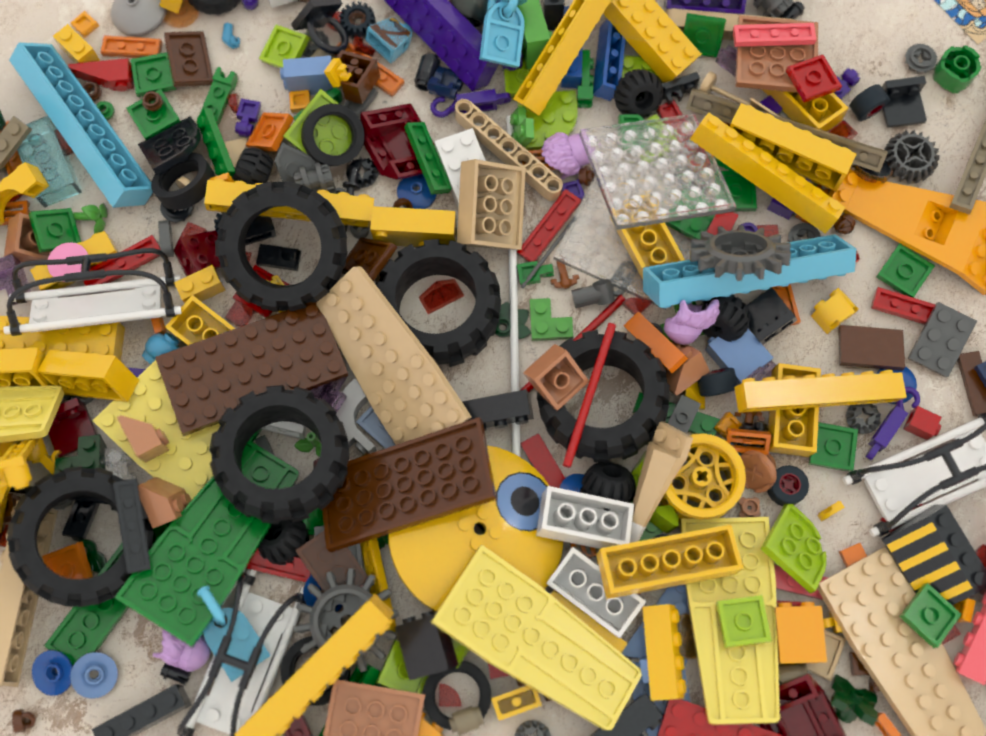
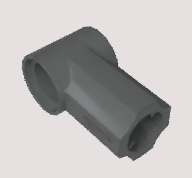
M610 279L598 280L590 286L571 290L575 308L592 304L606 305L615 301Z

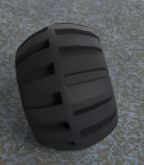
M635 69L624 74V78L621 77L619 79L618 86L616 85L614 91L616 107L622 114L640 115L643 119L651 116L653 111H657L658 105H661L663 99V88L659 78L654 73L644 69Z
M246 148L242 151L235 166L236 172L232 179L252 185L267 183L273 168V160L262 149Z
M733 294L729 297L711 298V300L717 299L719 301L720 313L716 318L715 324L706 330L703 329L702 332L708 338L720 337L728 342L741 338L747 331L750 323L749 309L746 304ZM711 300L703 301L700 304L702 305L701 311L705 309L706 304L707 306L709 305Z
M598 462L593 464L583 476L582 492L584 494L631 503L635 496L636 483L634 477L622 465L613 462Z
M292 520L281 521L280 524H272L258 547L260 555L264 559L267 558L272 564L286 565V562H294L293 557L297 556L299 558L295 550L309 541V532L304 521L301 520L293 523Z

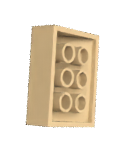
M478 159L461 162L458 243L470 247L522 250L526 168Z

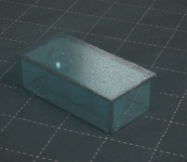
M49 116L26 124L32 131L17 149L22 164L27 162L37 166L49 185L35 198L45 208L82 193L59 132Z

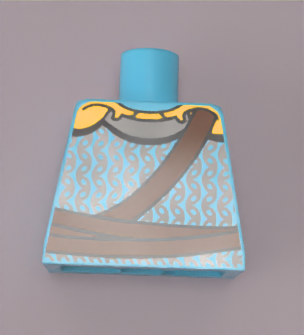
M391 17L368 26L365 41L391 64L409 48L412 32L414 31L406 23L401 24L396 18Z

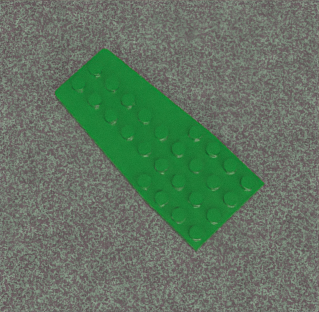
M250 440L247 442L242 454L241 467L243 475L248 480L258 486L270 489H282L296 484L299 478V471ZM213 476L181 512L182 516L171 523L149 550L151 570L132 573L115 596L116 600L191 648L194 647L213 620V616L203 599L197 595L198 590L204 586H209L210 592L219 606L222 607L272 523H263L261 519L253 516L249 518L235 509L233 504L225 498Z

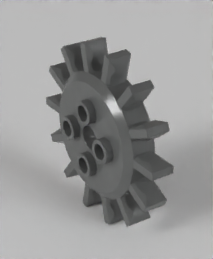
M739 225L737 230L726 231L722 226H719L717 235L702 231L700 240H691L690 261H698L699 271L715 268L716 278L721 277L724 273L735 274L737 281H742L744 275L754 274L759 280L764 279L765 270L780 274L782 265H790L791 244L790 242L781 243L780 234L769 237L764 236V228L761 227L756 232L745 231L743 225Z
M349 568L346 574V584L338 585L336 576L329 571L326 573V580L330 585V589L322 593L317 586L308 585V590L317 600L313 607L305 603H297L296 608L300 612L309 613L310 620L308 624H299L294 627V632L298 633L311 631L313 640L300 649L303 654L310 653L316 647L320 648L332 636L331 629L333 627L339 629L342 626V618L346 615L352 616L372 596L370 589L375 584V576L370 574L366 578L364 585L359 587L355 585V570ZM387 589L377 596L382 601H385L392 593ZM341 604L343 606V611L341 613H337L336 607L337 605ZM392 610L394 614L391 619L399 616V612ZM386 630L382 635L377 633L374 643L365 652L359 651L360 655L356 660L359 670L361 672L367 671V663L363 655L369 650L377 658L383 660L386 657L384 651L376 645L381 636L388 640H396L397 634ZM343 667L344 671L340 675H345L347 669Z

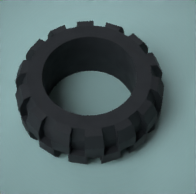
M271 181L258 184L256 187L242 192L232 201L233 204L227 212L223 213L218 224L219 233L217 240H215V252L221 265L219 270L226 283H230L237 291L236 294L248 303L251 302L260 306L261 309L275 312L290 310L291 312L306 308V303L318 302L330 292L329 290L340 279L346 264L348 251L344 223H342L337 210L327 199L317 193V191L301 184L288 181ZM287 206L302 212L313 222L319 233L321 255L318 265L313 273L301 283L294 285L270 283L253 270L247 259L245 239L250 225L261 213L274 207Z
M439 239L423 240V246L414 248L410 244L398 251L399 257L394 261L390 259L379 273L380 280L375 285L401 318L402 316L399 311L402 298L406 291L420 279L433 275L450 276L458 279L471 290L476 300L474 309L469 318L456 329L438 334L426 333L413 328L402 318L437 365L449 364V367L465 363L464 359L470 355L477 356L487 346L490 336L495 335L500 322V286L496 274L490 271L488 262L478 252L474 251L471 253L467 251L466 245L452 240L449 242V245L440 244Z
M598 330L583 332L582 338L575 341L569 338L559 346L568 351L583 372L594 367L604 334H598ZM619 331L614 332L604 365L617 367L629 373L639 384L643 393V400L635 414L619 425L608 428L584 425L575 453V457L582 459L584 456L592 458L594 462L610 463V459L622 457L625 460L638 454V450L644 445L648 446V443L653 441L659 422L666 421L669 409V384L666 378L667 372L660 358L654 357L651 354V348L640 339L632 341L627 338V333ZM537 391L541 420H543L548 434L555 443H560L566 448L567 452L577 419L568 412L565 405L558 411L555 410Z
M284 385L267 386L266 392L255 395L254 391H251L239 398L240 404L234 409L227 408L219 419L220 427L218 432L212 434L209 448L212 454L210 467L214 480L225 498L233 504L235 509L247 517L259 518L263 523L280 524L281 521L292 520L295 523L309 518L308 514L318 508L322 511L334 499L333 495L336 490L342 488L348 473V460H350L348 438L343 422L339 420L336 411L325 399H317L314 397L313 392L300 387H295L294 390H286ZM282 421L295 422L309 428L321 442V453L315 468L304 480L287 488L270 489L254 484L243 475L241 467L242 454L247 442L258 430L266 425Z
M82 466L65 468L64 471L45 476L34 483L35 486L28 493L23 494L15 506L11 522L8 524V555L14 571L18 574L23 584L33 593L49 602L69 607L96 605L115 598L132 574H127L124 551L118 561L106 572L88 579H70L54 573L44 564L38 551L37 535L40 524L46 514L54 506L70 498L80 496L97 498L108 503L117 511L113 482L124 481L123 479L117 477L111 471L97 467L96 469L82 468ZM141 503L149 552L153 546L154 531Z

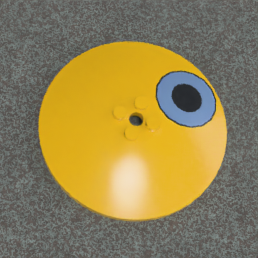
M487 445L497 500L388 534L391 559L400 579L416 599L436 613L481 545L526 575L544 590L548 586V580L558 568L564 541L536 536L541 497L549 484L532 465L518 455ZM476 523H480L485 527L483 535H477L474 532L473 527Z

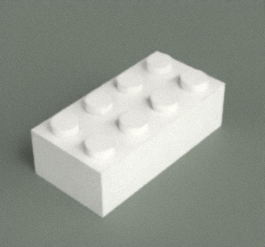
M473 128L435 141V149L452 187L451 193L458 210L461 162L473 159L486 161Z
M547 486L541 497L536 536L598 549L630 543L634 504Z
M572 547L547 582L549 586L618 638L622 636L646 603V599L638 593L606 599L598 564L576 547Z

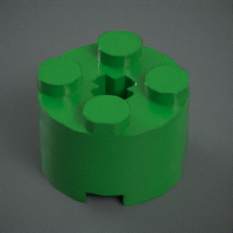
M963 45V47L951 46L944 52L934 69V81L953 94L965 90L971 85L982 68V65L980 66L979 54L973 48Z

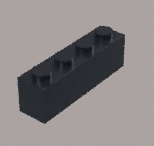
M527 389L462 401L472 416L469 420L480 417L483 421L484 431L489 427L505 428L508 426L507 424L516 423L517 425L526 424L529 422L528 420L534 419L531 396Z
M175 684L98 725L92 731L94 736H136L191 706V702L183 685Z
M645 692L623 709L612 730L605 731L599 728L590 736H644L642 733L650 728L652 731L662 723L660 719L663 717V713Z

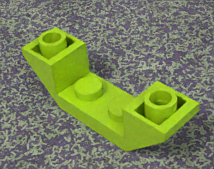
M646 451L631 472L636 483V489ZM670 505L657 506L649 520L665 533H670L679 526L678 515Z

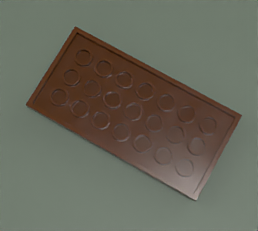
M317 302L306 303V308L291 312L286 310L156 356L155 359L182 435L185 436L218 424L219 419L227 408L234 409L240 404L239 398L251 391H254L256 395L266 392L267 386L284 385L286 390H294L295 387L311 390L348 376V371L327 319L317 307Z
M478 417L349 460L347 465L348 473L342 488L336 490L333 495L334 499L323 509L326 550L331 553L497 500L481 418Z

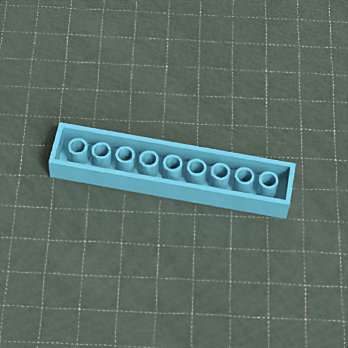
M18 42L9 61L111 206L115 208L145 205L153 193L151 181L52 44Z
M836 234L790 242V265H782L780 274L765 270L764 279L759 280L754 274L744 275L742 281H737L735 274L724 273L721 277L716 278L715 268L699 271L698 261L691 262L690 260L644 267L643 291L658 307L669 308L672 305L680 304L682 300H685L686 304H690L692 301H708L714 297H729L731 294L736 293L746 294L753 290H768L770 287L775 286L785 287L791 283H806L808 280L813 279L823 280L835 275L844 276L846 273L855 272L857 248Z

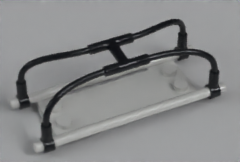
M141 248L112 254L66 257V259L25 261L16 265L12 272V283L15 291L9 294L6 314L10 326H4V334L18 336L25 332H41L159 318L161 316H166L167 318L176 317L177 314H182L181 306H174L172 295L167 287L175 286L174 282L180 280L181 275L174 276L172 265L167 255L155 248ZM153 253L162 257L165 277H157L154 274L138 270L105 271L103 269L90 271L91 263L104 262L107 259ZM82 264L81 272L45 278L23 286L21 279L18 278L19 270L28 266ZM114 275H135L149 278L26 292V290L36 286L60 281H82ZM133 288H135L134 290H125V291H117V292H108V293H99V294H90V295H82V296H73V297L59 298V297H63V296H72V295H81V294H89V293H98V292H107V291H115V290H124V289H133ZM161 288H162V290H163V292H164V293H163V299H164L165 308H161V305H162V293H161ZM32 300L29 324H20L15 310H13V302L20 304Z
M986 413L979 415L973 421L864 469L853 470L842 478L846 486L849 484L855 485L864 478V483L881 516L886 520V522L881 521L875 524L874 528L869 529L872 537H881L888 534L889 530L907 523L934 504L947 505L986 487V442L981 435L986 430ZM951 439H955V440L952 441V442H949V443H947V444H945V445H942V446H940V447H938V448H935L934 450H931V451H929V452H926V453H924L923 455L918 456V457H916V458H914V459H912V460L904 461V460H906V459H908V458H910V457H913V456H915V455H917V454H919V453H922V452H924V451H926V450H929V449H931V448H933V447H935V446H938V445H940V444H942V443H944V442H947V441H949V440H951ZM977 480L976 482L968 486H965L959 490H956L950 494H947L941 498H938L932 502H929L921 507L912 510L913 508L924 502H927L933 498H936L942 494H945L951 490L963 486L971 481Z
M248 569L247 573H243L240 576L236 586L233 611L226 636H223L216 656L213 654L194 704L177 729L178 736H193L196 722L234 736L242 725L267 701L294 632V627L301 614L296 605L297 603H305L303 587H301L299 593H296L283 604L248 592L250 586H253L255 582L256 570ZM295 601V605L293 608L288 607ZM238 610L246 616L259 636L257 645L253 647L248 662L226 654L232 640L231 636L235 627ZM264 644L271 656L257 665L262 651L261 648ZM222 663L243 670V675L231 682L221 667ZM215 678V683L213 685L210 695L208 696L207 693Z

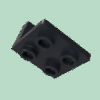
M925 76L884 82L882 88L890 98V102L883 108L888 128L922 124L927 121L920 94L927 83Z
M773 288L768 289L746 305L750 314L749 328L762 345L797 321L795 315Z

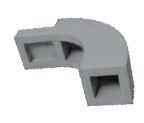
M354 378L345 387L338 399L336 415L343 422L349 447L357 442L355 446L361 453L367 452L370 454L376 452L377 449L358 430L356 425L357 414L368 402V399L359 382Z

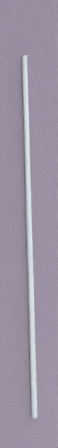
M508 115L506 117V130L511 136L513 126L510 125L511 115ZM509 249L511 392L519 391L517 250ZM512 423V453L521 457L520 425Z

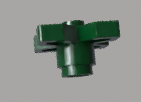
M836 674L831 681V688L834 690V693L831 696L830 704L836 708L835 713L838 719L845 723H851L859 718L861 721L874 726L878 720V712L874 709L878 702L877 695L867 689L859 690L854 688L847 679Z

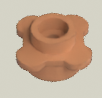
M742 497L739 499L740 517H760V500L757 497L748 499Z

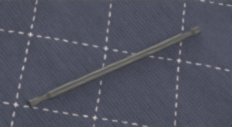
M573 218L570 224L566 226L563 232L559 235V237L556 239L553 245L549 248V250L546 252L543 258L539 261V263L536 265L533 271L526 278V281L521 285V288H525L528 281L532 279V277L535 275V273L538 271L541 265L545 262V260L548 258L551 252L555 249V247L558 245L561 239L571 228V225L576 221V218Z

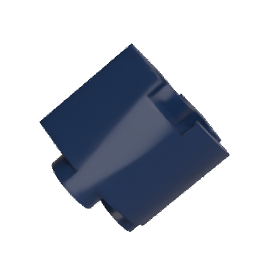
M439 66L435 71L434 77H431L428 81L427 90H430L429 94L455 100L457 91L460 92L462 89L463 81L451 69Z

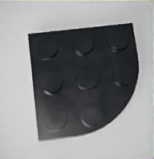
M189 116L139 143L138 146L155 174L158 175L169 171L171 167L178 163L187 161L188 156L201 141V132L195 121Z

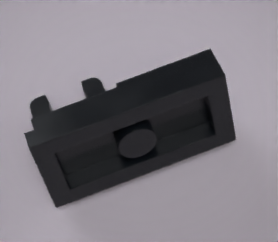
M694 72L663 83V100L665 99L668 105H671L673 102L672 96L677 97L678 101H681L683 93H691L692 89H697L700 81L699 74Z
M260 244L256 264L258 266L298 271L301 251Z
M75 500L62 535L71 537L74 541L86 539L100 503Z

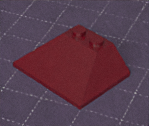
M412 104L361 112L360 118L364 128L363 145L380 175L399 180L423 174L404 129L407 123L422 122Z
M809 673L779 686V721L759 724L761 728L783 736H846L825 691Z

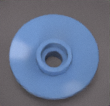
M91 652L80 657L73 665L70 675L71 684L79 695L86 698H99L112 690L117 681L118 670L111 657L104 653ZM92 670L98 671L99 674L96 678L90 677L89 674Z

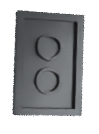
M937 302L907 359L944 377H949L977 320Z

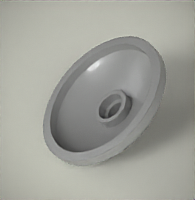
M114 0L111 8V18L114 25L122 33L130 36H140L157 28L163 21L167 9L159 6L161 0Z

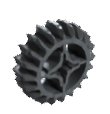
M905 130L902 134L897 133L888 141L884 148L885 151H888L885 163L890 165L889 168L894 172L893 177L899 176L900 182L906 179L909 184L912 180L915 183H918L920 180L924 181L934 173V170L938 167L940 156L937 155L939 148H933L935 142L929 141L930 136L925 138L923 137V132L917 135L915 130L911 131L910 134Z

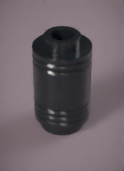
M427 53L421 57L414 79L415 87L419 90L429 91L427 90L428 81L431 77H434L435 71L440 66V60L435 54Z

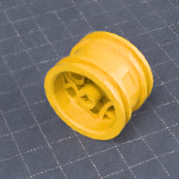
M709 434L689 435L693 437V441L686 459L688 463L680 468L673 479L681 481L683 488L676 489L671 482L659 504L661 506L670 505L673 507L678 515L679 522L681 519L704 520L721 518L737 503L743 493L746 480L744 464L734 447L725 440ZM700 456H707L710 459V464H703L700 461ZM720 471H724L727 480L722 481ZM709 492H716L719 495V501H712L709 497ZM687 500L698 503L697 508L686 504Z

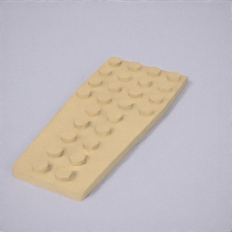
M361 266L352 267L329 290L330 292L317 302V307L327 319L334 339L374 412L395 445L466 422L472 418L436 362Z
M886 546L819 583L817 590L843 631L842 633L911 736L986 735V728L943 643L938 648H932L899 617L916 593L900 571Z

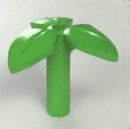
M104 203L100 204L99 209L95 205H87L81 208L83 212H73L74 220H92L96 222L94 234L104 230L106 224L103 218L108 216Z
M309 432L307 438L300 439L295 443V448L301 452H310L316 447V455L320 457L321 442L313 432Z

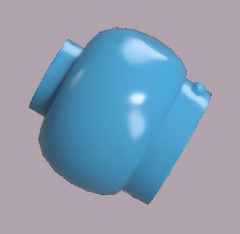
M167 332L165 334H154L147 340L142 357L149 364H152L156 360V356L179 349L178 344L180 342Z

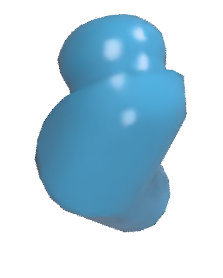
M224 23L222 41L230 48H238L241 41L239 37L236 38L235 35H232L233 25L231 23Z

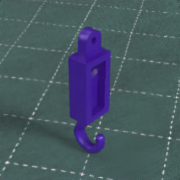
M495 89L456 94L454 102L444 111L436 109V105L439 102H445L444 97H438L430 104V110L434 116L444 118L455 111L457 101L467 99L482 112L497 110V105L509 103L511 95L510 93L496 94Z
M905 387L906 393L912 394L915 401L911 405L912 408L919 406V392L915 388ZM903 399L896 402V406L889 411L868 443L871 448L865 457L869 460H872L878 451L880 452L888 446L909 414L904 410Z

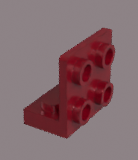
M216 230L179 238L173 251L186 277L211 265L215 269L221 268L219 258L215 252V240L218 238Z
M77 397L60 404L48 432L54 450L62 452L58 455L59 458L78 450V437L97 435L85 403Z

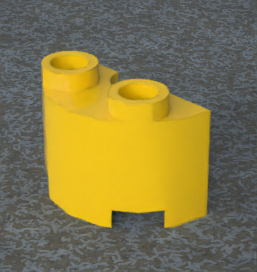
M840 288L835 289L829 295L831 297L826 302L821 300L813 307L816 311L811 317L826 334H829L859 310Z

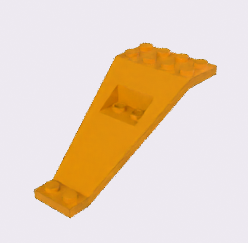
M851 168L837 192L830 190L829 196L845 207L843 213L851 215L863 224L951 270L982 295H986L985 201L976 200L969 215L949 208L954 195L862 177Z

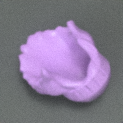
M557 132L546 138L541 149L544 151L541 155L545 157V163L563 173L561 179L578 174L580 168L591 163L595 156L593 140L588 135L582 133L568 136L565 133Z
M717 299L711 300L709 305L707 306L706 304L705 309L701 311L702 305L686 304V301L682 300L677 314L673 318L669 317L665 320L664 331L673 342L680 345L693 343L702 333L703 329L706 330L715 324L716 318L720 313L719 301Z
M162 629L163 640L161 644L163 649L162 652L153 653V657L160 658L166 664L179 667L187 672L200 669L207 662L211 649L203 635H201L194 647L191 648Z

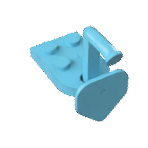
M488 0L479 60L513 68L520 66L525 23L524 17L517 5H522L527 0Z
M204 586L198 590L197 595L201 596L213 616V620L204 631V638L214 656H216L223 636H226L233 608L221 609L210 592V587ZM238 610L235 627L231 636L232 640L226 654L248 662L253 647L257 645L259 636L246 616ZM264 644L262 645L257 665L271 656ZM222 663L221 667L231 682L243 675V670Z

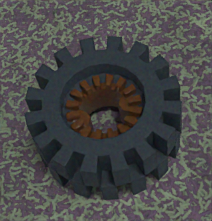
M358 1V5H355V2H351L352 6H349V4L345 5L346 9L343 8L341 10L342 14L340 13V23L345 28L348 37L351 35V39L355 40V37H357L358 40H361L363 36L366 39L368 26L376 23L374 11L365 2L362 6L361 1ZM355 19H362L360 23L355 24Z

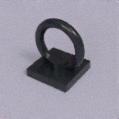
M309 0L291 23L294 31L307 29L313 43L324 52L339 54L341 50L346 51L348 48V34L342 24L333 17L343 5L341 0ZM327 23L330 24L339 33L341 44L339 46L328 45L320 39L315 28H322Z

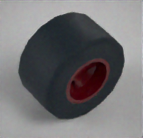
M875 84L858 94L850 102L849 107L859 121H865L880 112L890 102V98L880 84Z
M734 368L712 370L697 381L700 395L703 397L732 392L735 390L734 387L738 385Z
M791 465L781 466L776 469L777 479L775 484L767 490L772 501L784 506L785 504L795 505L803 500L809 490L808 477L804 471Z

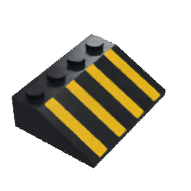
M934 504L882 538L883 543L915 593L919 591L923 584L928 583L953 605L986 588V568L947 505Z

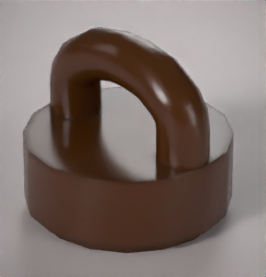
M24 709L13 711L12 725L15 733L25 732L26 728H30L36 723L33 713L25 712ZM25 718H29L30 722H26Z

